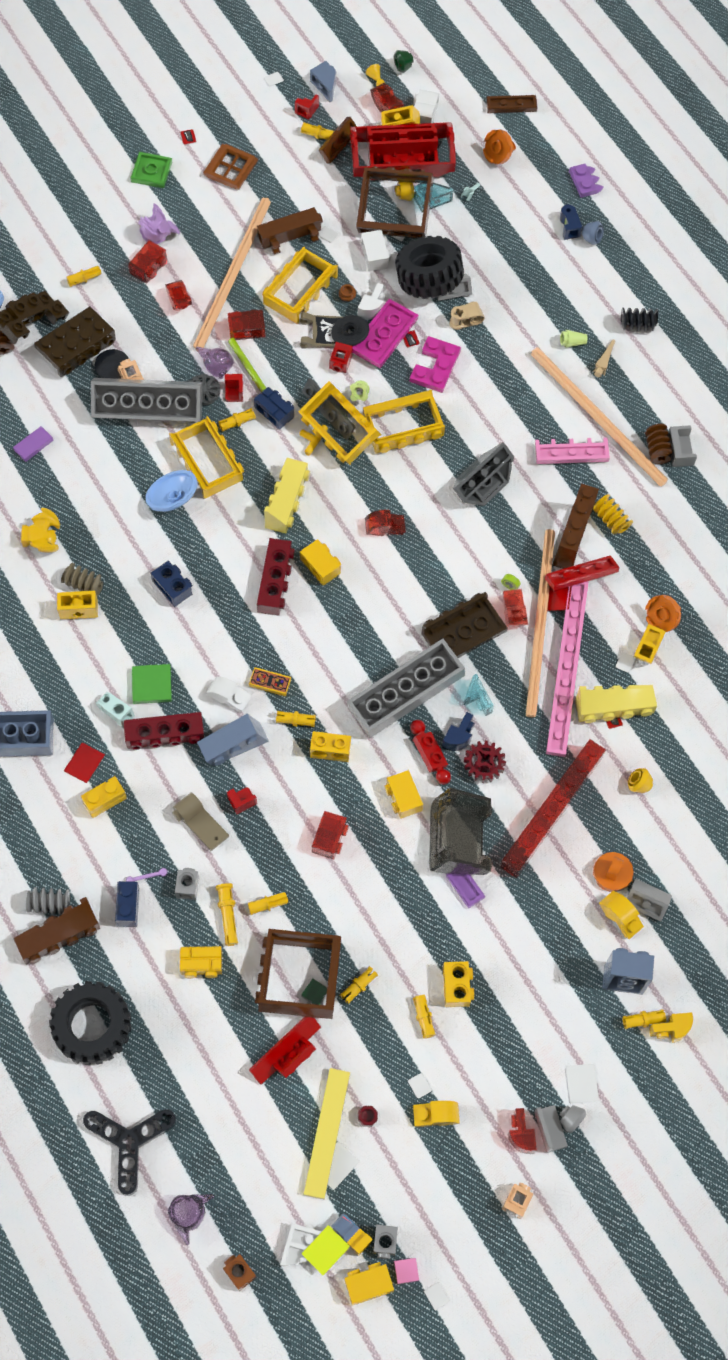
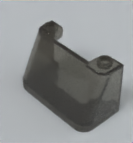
M450 787L433 800L430 809V871L444 874L486 875L491 872V858L488 855H483V822L492 814L491 798Z

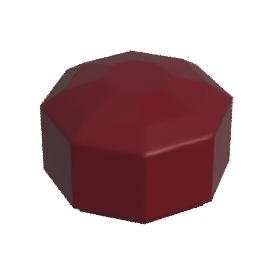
M363 1106L358 1111V1121L363 1127H372L378 1121V1111L373 1106Z

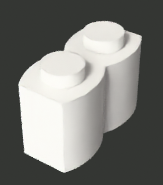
M420 89L418 94H415L413 104H415L414 107L420 113V124L433 123L439 103V93Z

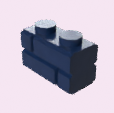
M267 387L254 398V408L278 429L283 428L286 423L294 418L293 404L282 399L281 394L277 390L273 391L270 387Z
M117 882L115 912L117 927L138 926L140 890L138 882Z

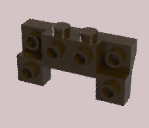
M45 290L38 294H35V292L29 295L25 294L20 299L7 303L6 309L0 311V331L13 344H16L20 337L24 339L28 337L30 331L26 326L42 319L44 314L54 325L59 318L65 320L69 311L59 299L54 301Z

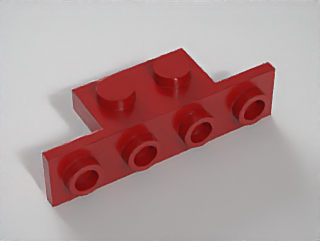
M304 1017L249 1069L260 1085L275 1071H278L287 1078L303 1061L311 1056L316 1048L308 1040L321 1028L314 1017Z

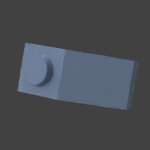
M324 61L310 70V82L331 102L333 101L336 84V69L327 61Z

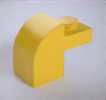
M612 891L599 902L606 917L617 923L625 938L631 939L644 927L638 917L640 913L622 894Z

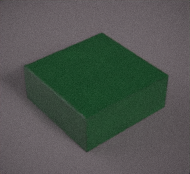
M312 978L301 994V997L312 1004L321 1005L327 996V987Z

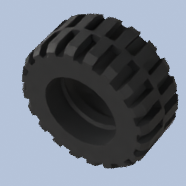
M427 236L426 238H417L415 241L412 240L408 245L402 247L395 259L401 289L415 298L422 297V299H428L432 297L433 299L440 295L444 296L447 292H452L455 287H458L464 276L461 250L454 241L446 237Z
M85 981V985L82 986L77 983L73 985L74 989L71 991L66 989L63 992L64 996L62 998L58 997L55 1001L56 1007L51 1009L50 1015L52 1019L49 1020V1027L52 1031L51 1035L61 1052L67 1058H71L73 1062H83L84 1065H91L94 1062L97 1065L103 1064L102 1060L108 1059L110 1061L114 1058L113 1055L116 1052L120 1053L123 1050V1044H127L129 1040L128 1034L132 1028L131 1014L121 994L117 993L110 985L105 986L104 983L98 981L96 984H92L91 981ZM88 1006L103 1007L110 1016V1026L106 1033L93 1041L78 1039L73 1034L71 1027L75 1015L81 1009Z

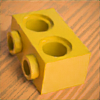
M312 732L310 758L349 762L351 736Z
M469 961L444 962L445 1007H470L471 1000H474V988H470V980H473V968H469ZM459 970L463 973L464 976L462 978H456L454 977L453 972ZM460 990L465 994V997L461 999L456 998L454 992Z

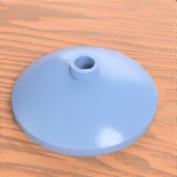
M187 470L170 472L160 477L150 486L146 493V503L155 511L167 512L175 510L186 504L193 497L198 486L197 478L192 472Z

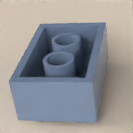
M51 710L0 712V757L53 755L54 718Z
M624 948L613 950L604 965L602 989L643 995L653 980L654 955H649L646 951L632 953Z

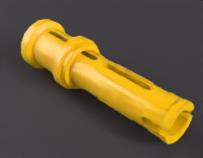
M219 884L215 886V889L218 891L219 902L217 904L222 913L225 946L238 945L233 909L235 907V900H233L232 896L233 884Z

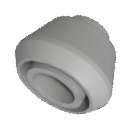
M567 1105L559 1115L562 1117L560 1122L565 1131L572 1133L586 1117L585 1109L572 1105L571 1108Z

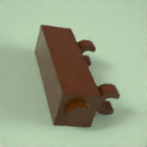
M315 207L257 225V237L263 249L271 247L275 255L281 253L279 249L280 244L306 235H310L312 242L318 241L317 235H319L318 231H321L323 219L321 214L317 213Z

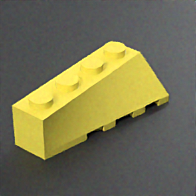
M286 458L279 475V480L281 481H276L274 495L271 494L269 506H266L264 510L266 529L286 534L288 528H292L294 522L293 513L298 511L299 496H303L305 490L304 482L308 481L310 476L308 463Z
M620 685L612 686L609 689H603L602 686H594L593 690H587L586 686H579L575 699L578 721L593 723L596 720L602 719L604 721H611L618 717L629 719L635 715L646 717L652 715L657 708L653 685H629L626 689H623Z

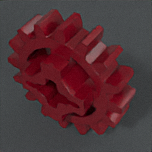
M488 740L485 741L484 745L478 741L477 747L472 744L470 750H466L465 755L467 757H464L463 761L467 763L464 769L470 770L468 776L475 775L474 780L477 781L478 778H481L482 783L485 782V779H488L491 783L493 777L499 779V773H503V767L506 766V761L503 760L505 759V753L500 754L502 748L496 749L494 742L488 745ZM473 756L475 757L474 759L476 760V762H475L474 765H473V763H472V758H473ZM496 758H497V761H498L497 767H495V763H494V761H495Z

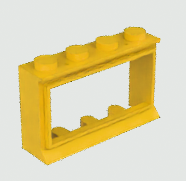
M303 247L295 253L290 263H286L283 271L274 277L272 284L264 289L262 293L263 304L298 324L300 312L302 310L304 312L309 310L311 299L318 300L320 289L322 287L326 289L329 287L330 277L335 279L338 277V265L330 264ZM306 261L323 271V273L297 304L292 307L274 295L300 264Z
M330 381L298 411L302 415L300 419L307 426L311 424L314 428L312 432L319 439L323 437L326 440L324 444L331 451L333 449L336 450L338 453L336 457L342 463L346 461L351 465L377 437L382 435ZM330 395L368 432L349 453L311 416Z
M432 390L363 407V416L373 425L371 419L373 415L382 417L385 415V412L392 410L398 413L404 407L412 406V408H417L419 403L428 401L435 420V424L381 438L377 437L372 442L375 454L380 452L386 453L396 448L401 449L411 444H420L430 439L436 440L444 436L445 425L435 403Z
M208 416L200 422L176 433H169L170 444L176 446L179 458L182 457L184 459L187 471H191L197 478L204 499L243 481L242 473H244V469L241 463L236 462L233 450L227 448L224 436L219 435L216 423L214 421L211 422ZM207 429L233 469V472L210 483L205 479L183 442Z

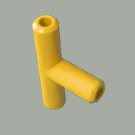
M322 425V427L327 431L328 427L326 425ZM304 429L299 433L300 436L311 441L304 451L309 456L322 437L319 439L316 435Z

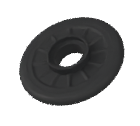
M345 316L335 322L331 330V336L335 342L355 346L367 338L369 324L360 316ZM348 329H355L352 333L346 332Z

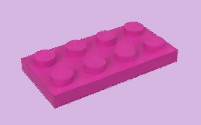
M388 299L370 322L367 338L360 344L353 346V354L381 368L416 323L419 315Z

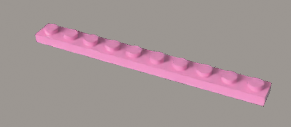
M587 581L572 586L569 610H567L566 605L546 754L566 756L589 583Z

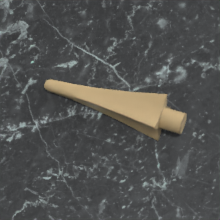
M614 339L595 364L594 375L596 377H601L602 374L605 376L609 358L615 344Z

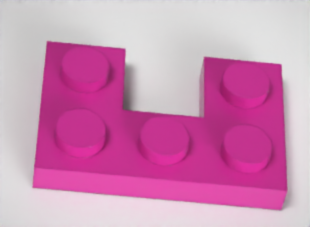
M428 336L422 349V354L436 358V363L433 369L416 364L409 382L443 393L461 352V347Z

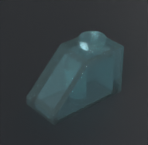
M433 182L430 209L452 202L453 189ZM422 183L414 186V200L421 212L424 209L427 184Z

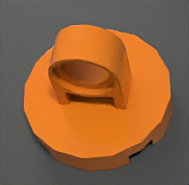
M502 129L492 130L484 138L486 143L483 153L490 163L504 164L516 149V145L510 135Z
M655 596L648 601L645 610H647L646 621L648 624L666 632L672 631L680 622V611L682 608L670 596Z
M609 852L600 856L595 862L593 869L597 885L609 892H616L627 888L632 881L634 873L629 859L616 852Z

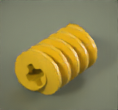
M607 494L596 502L593 510L595 513H598L599 518H602L607 527L612 529L611 532L613 534L623 533L633 524V521L626 522L629 516H621L624 510L617 511L620 505L615 504L613 506L612 504L615 502V499L608 500L610 494Z

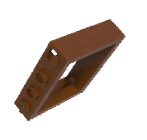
M373 166V168L364 167L356 224L358 233L382 230V234L386 236L426 238L434 181L433 174L425 172V170L415 172L411 169L396 170L391 167L386 169H379L376 166ZM370 180L427 184L421 226L365 221Z
M268 929V935L264 937L262 948H266L265 954H261L260 966L263 967V972L258 973L257 985H261L260 991H256L255 1004H258V1012L333 1019L341 936ZM274 944L332 950L326 1005L266 1000Z

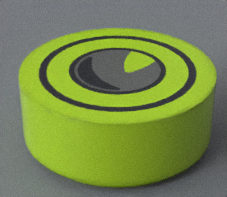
M505 574L501 580L502 584L512 591H517L521 585L519 579L511 574Z

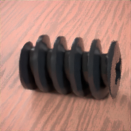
M622 307L621 325L623 330L626 329L627 325H629L630 330H633L635 325L637 331L640 330L641 326L644 327V331L647 330L648 326H650L651 331H654L655 326H657L658 309L654 313L652 309H648L646 313L645 308H642L639 313V309L635 308L632 313V309L627 308L625 313V309Z

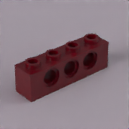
M269 538L256 604L257 613L279 616L280 610H284L285 598H283L284 592L287 593L289 584L286 578L291 575L292 565H289L290 559H294L295 549L292 548V541ZM283 559L282 562H277L275 560ZM275 575L280 576V578L274 579L272 577ZM271 592H276V593H277L276 595H273V596H272V595H269V593H271Z
M202 712L124 720L127 749L139 750L142 747L148 746L158 748L167 744L177 746L186 742L197 744L198 741L204 738ZM184 727L189 729L185 733L179 731L181 728ZM162 730H169L165 735L160 734ZM143 732H149V733H150V734H149L148 736H146V737L140 736L141 733H143Z

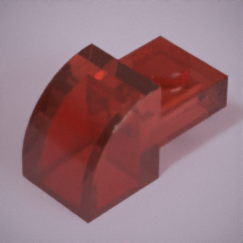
M382 83L370 89L372 99L380 112L404 107L403 101L394 95L393 89L387 84Z
M182 280L165 284L173 310L185 309L192 305L191 298Z
M378 510L365 517L367 535L384 536L386 533L403 535L406 532L404 515L391 514L390 510Z
M522 589L503 591L504 615L507 626L528 625Z
M516 1108L514 1115H511V1126L515 1130L508 1132V1139L517 1151L525 1154H535L537 1151L535 1129H526L524 1108Z

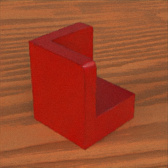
M315 94L312 100L297 98L295 101V114L310 120L319 107V95Z
M225 374L226 402H243V374Z
M249 787L235 792L233 788L227 792V799L236 814L258 804L257 797L252 794Z

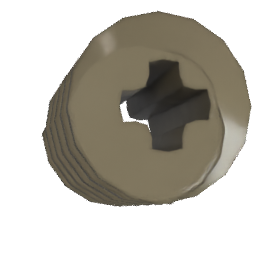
M72 562L63 572L61 583L72 586L73 589H78L79 591H96L98 596L103 588L101 575L98 574L94 578L95 572L93 571L87 575V568L81 572L82 567L78 565L74 569L75 563Z

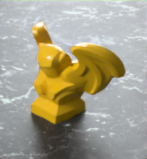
M41 508L42 512L31 519L34 523L29 527L22 525V546L28 547L30 545L37 548L39 552H56L59 549L58 545L55 544L57 539L56 531L48 530V528L54 526L60 529V522L54 512L47 508Z

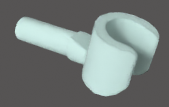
M477 183L471 188L465 187L461 197L466 196L468 197L466 200L470 201L474 191L480 187V184Z

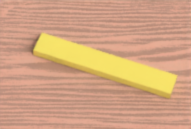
M329 1069L303 1194L305 1196L325 1199L350 1072Z

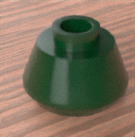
M397 50L394 53V63L397 70L405 73L414 63L412 54L404 50Z

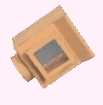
M126 359L120 362L121 366H118L117 369L121 379L144 380L135 360Z
M514 1183L502 1210L506 1211L508 1209L517 1214V1218L522 1219L533 1197V1193L530 1192L531 1188L523 1183H519V1185Z

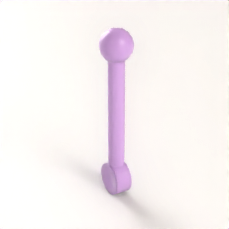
M162 868L159 872L137 877L129 876L126 878V881H137L159 875L165 877L167 870Z

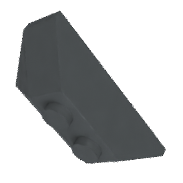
M504 442L498 444L482 454L456 478L453 490L463 503L485 506L509 483L514 455Z

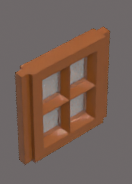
M222 144L204 170L203 175L228 187L240 190L258 162V158L230 145Z

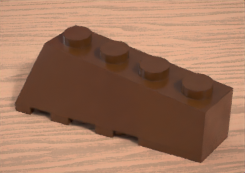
M86 897L80 899V905L76 907L70 905L65 908L61 916H51L44 921L43 926L35 925L13 938L26 965L39 962L41 957L47 954L54 955L60 951V948L66 945L72 946L79 941L78 939L85 936H93L98 932L97 930L101 929Z

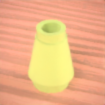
M566 330L561 332L560 343L565 347L586 345L588 337L587 334Z

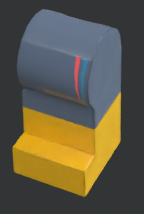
M344 1213L331 1225L334 1231L358 1256L373 1240Z

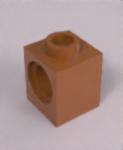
M240 1254L237 1257L232 1255L224 1262L226 1266L223 1270L239 1292L257 1278ZM237 1265H241L245 1269L241 1277H235L232 1274L233 1268Z

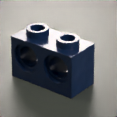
M169 560L150 573L152 582L174 607L193 595L191 588L193 585L187 577L183 578L176 564L172 565ZM165 575H171L169 578H164ZM176 588H183L181 591H175Z

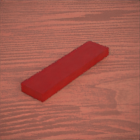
M609 555L547 573L545 580L553 591L617 573L620 567L612 556Z

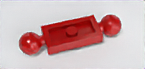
M414 720L410 725L411 732L417 735L413 738V741L429 773L436 771V781L441 785L448 784L451 780V774L448 770L444 769L448 766V763L432 732H424L425 724L423 721Z

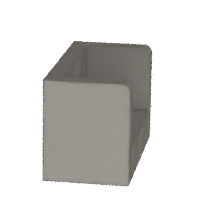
M691 425L669 428V435L667 437L670 438L672 467L694 466L697 455L692 453L689 436L692 430Z

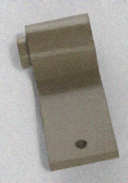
M192 792L172 807L174 810L172 812L173 816L179 822L182 820L210 851H213L229 837V834L204 809L200 800Z

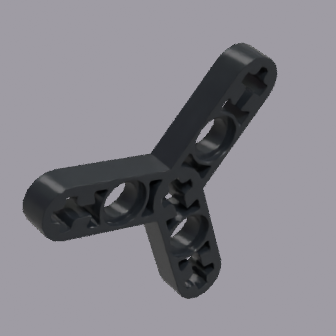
M162 1110L130 1130L97 1111H89L84 1115L83 1123L89 1131L119 1148L118 1189L123 1195L131 1196L138 1189L139 1148L175 1126L176 1117L171 1110ZM95 1116H97L96 1119L101 1124H103L104 1120L107 1121L102 1126L101 1132H98V1130L100 1129L98 1125L93 1124L92 1126H89L90 1122L88 1121V1119L90 1117L94 1118ZM162 1116H172L170 1124L162 1123L159 1125L161 1130L158 1131L153 1121L157 1119V1123L163 1121ZM146 1125H151L154 1128L153 1134L149 1137L142 1134V1129ZM115 1126L117 1128V1133L114 1137L106 1136L105 1131L107 1127ZM129 1136H131L132 1140H135V1143L131 1144V1152L135 1151V1154H123V1151L127 1152L128 1148L123 1142ZM126 1158H132L135 1162L133 1168L129 1170L123 1168V1161ZM122 1173H135L134 1176L130 1175V1182L134 1186L130 1187L129 1191L122 1187V1184H126L127 1181L126 1175L122 1176Z

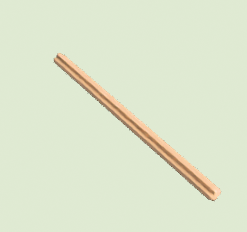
M262 198L193 344L197 351H202L257 234V225L262 223L271 204L269 198Z
M538 347L532 350L531 356L659 486L665 485L668 480L667 477Z
M550 529L545 531L527 696L526 716L531 718L536 717L550 588V585L545 580V575L551 572L555 531Z

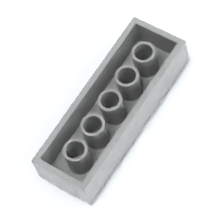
M93 378L91 380V417L200 422L202 419V382Z
M441 639L347 701L348 709L367 736L371 738L464 677L465 667L445 640Z

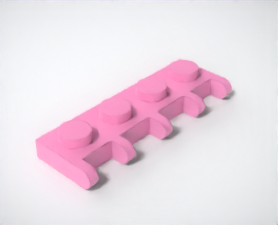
M603 437L602 443H592L591 438H587V443H574L572 438L569 439V444H556L555 439H551V444L539 445V440H535L537 464L609 462L610 459L607 437Z

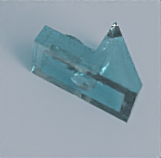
M475 674L465 696L464 705L476 701L478 709L487 716L493 713L494 705L478 675Z

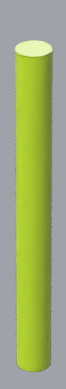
M230 338L228 340L230 346L262 393L266 386L236 340Z

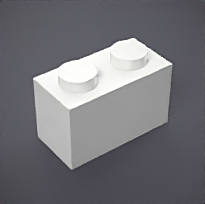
M382 230L361 233V246L368 272L387 269L389 261H391L390 250L387 251L386 249L388 246L386 236L383 237Z

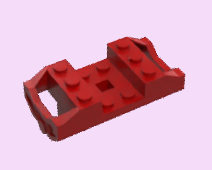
M451 122L350 127L354 177L363 178L364 167L373 168V166L379 169H386L388 167L395 168L396 170L420 169V171L425 170V172L432 173L433 177L455 172L456 152L455 143H453L455 136ZM440 138L447 139L449 162L439 163L437 148L438 139ZM358 142H367L369 166H359Z

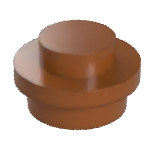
M345 284L339 289V297L343 301H352L356 297V290L352 285Z

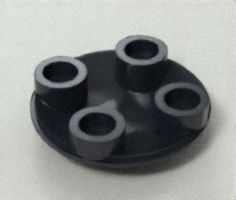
M117 349L103 351L95 360V370L100 378L120 379L121 376L117 368L121 366L120 362L129 359V357ZM130 367L125 369L127 375Z

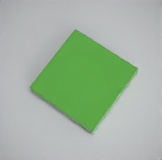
M139 152L131 176V182L164 188L172 165V158Z
M170 664L132 666L133 704L172 702Z

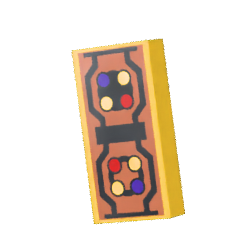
M254 667L249 687L286 697L291 677Z

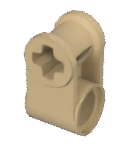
M470 302L462 306H456L451 310L449 324L451 328L460 330L482 323L485 317L477 302Z

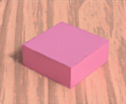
M416 1258L394 1261L397 1284L419 1281Z

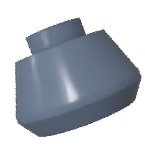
M599 221L587 223L582 229L583 238L592 245L598 244L603 237V225Z

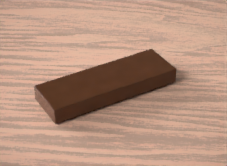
M536 95L486 97L487 113L537 112Z
M346 117L318 150L327 164L331 163L349 143L350 127H357L351 117Z

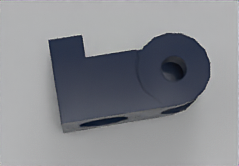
M566 204L561 208L560 222L564 224L563 238L564 240L579 238L582 233V224L578 213L573 205Z

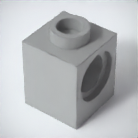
M193 868L178 869L175 887L176 898L196 900L199 883L198 871H195ZM187 879L193 881L190 886L182 885L183 881Z
M376 1224L373 1254H378L377 1258L390 1259L391 1256H395L398 1227ZM382 1237H388L391 1240L392 1244L389 1248H382L380 1246L379 1240Z

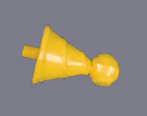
M370 65L365 72L366 75L377 81L376 86L378 88L384 87L385 81L380 78V65Z

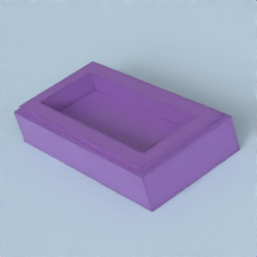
M40 426L15 445L13 449L26 462L54 440Z
M463 864L446 874L447 879L468 909L485 898L484 893Z

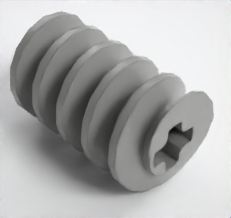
M34 887L32 893L29 890L27 892L26 911L29 913L34 908L35 913H39L42 909V912L47 914L50 909L51 914H56L58 910L59 914L62 915L64 909L70 906V893L68 889L64 895H62L61 889H58L57 893L54 894L53 888H50L48 894H46L45 888H42L41 892L38 893L37 887Z

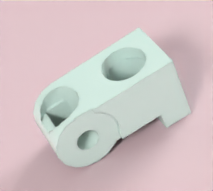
M106 692L96 702L99 709L108 714L123 729L124 720L135 717L130 706L109 692Z

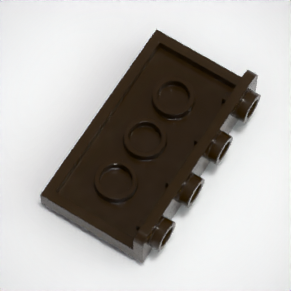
M89 306L36 341L34 347L57 369L58 375L63 377L70 374L79 365H83L91 357L98 355L106 347L111 346L116 340L115 330Z
M483 592L482 594H475L467 602H460L450 611L442 612L438 618L427 620L422 626L421 634L429 646L444 639L456 657L460 658L507 632L508 628L489 602L488 594Z

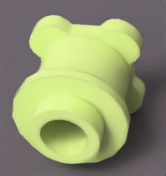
M362 380L351 384L352 395L350 399L352 401H366L370 390L369 385Z

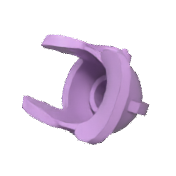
M155 203L152 209L153 215L151 217L145 216L144 218L141 216L138 222L141 225L139 230L142 238L149 243L158 244L166 240V237L171 235V233L180 234L177 226L172 221L166 220L162 210Z

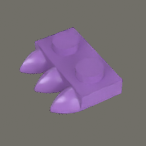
M586 163L570 167L569 169L580 198L597 194L604 188L602 185L595 184L600 178L591 175L594 173L595 168L587 166Z

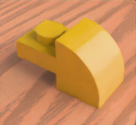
M648 624L633 657L652 664L666 631Z
M692 1012L671 1014L668 1018L669 1023L652 1024L649 1028L650 1037L656 1036L657 1039H665L671 1035L672 1043L682 1040L693 1025Z
M430 1101V1103L413 1105L415 1127L460 1124L458 1102Z

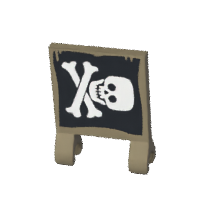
M301 313L300 323L302 325L313 323V339L302 336L300 347L303 349L310 347L334 348L335 341L331 336V330L335 322L342 317Z

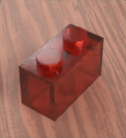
M148 240L128 263L130 274L147 284L156 276L157 271L167 263L166 249Z
M263 309L227 313L230 338L244 340L266 337Z
M324 811L312 844V853L333 860L336 854L340 855L343 843H340L342 836L346 837L349 830L346 817Z

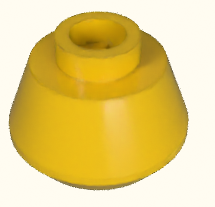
M397 182V186L394 188L395 195L399 196V199L411 201L414 198L413 183Z
M638 768L631 773L628 778L629 790L637 793H646L652 789L653 778L646 768Z

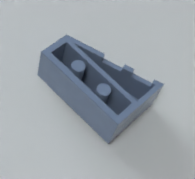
M247 713L197 743L206 762L212 766H218L228 759L269 742L260 722Z

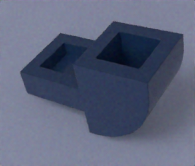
M466 712L459 727L450 726L443 739L442 748L449 751H459L470 744L472 739L471 731L475 725L472 722L473 714Z

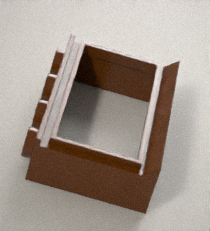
M581 483L552 566L562 569L574 566L590 514L593 512L599 491L598 488Z

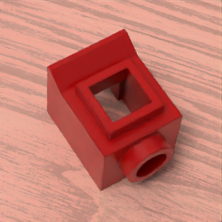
M335 342L329 360V369L347 373L353 356V346ZM339 352L345 354L344 359L338 357Z

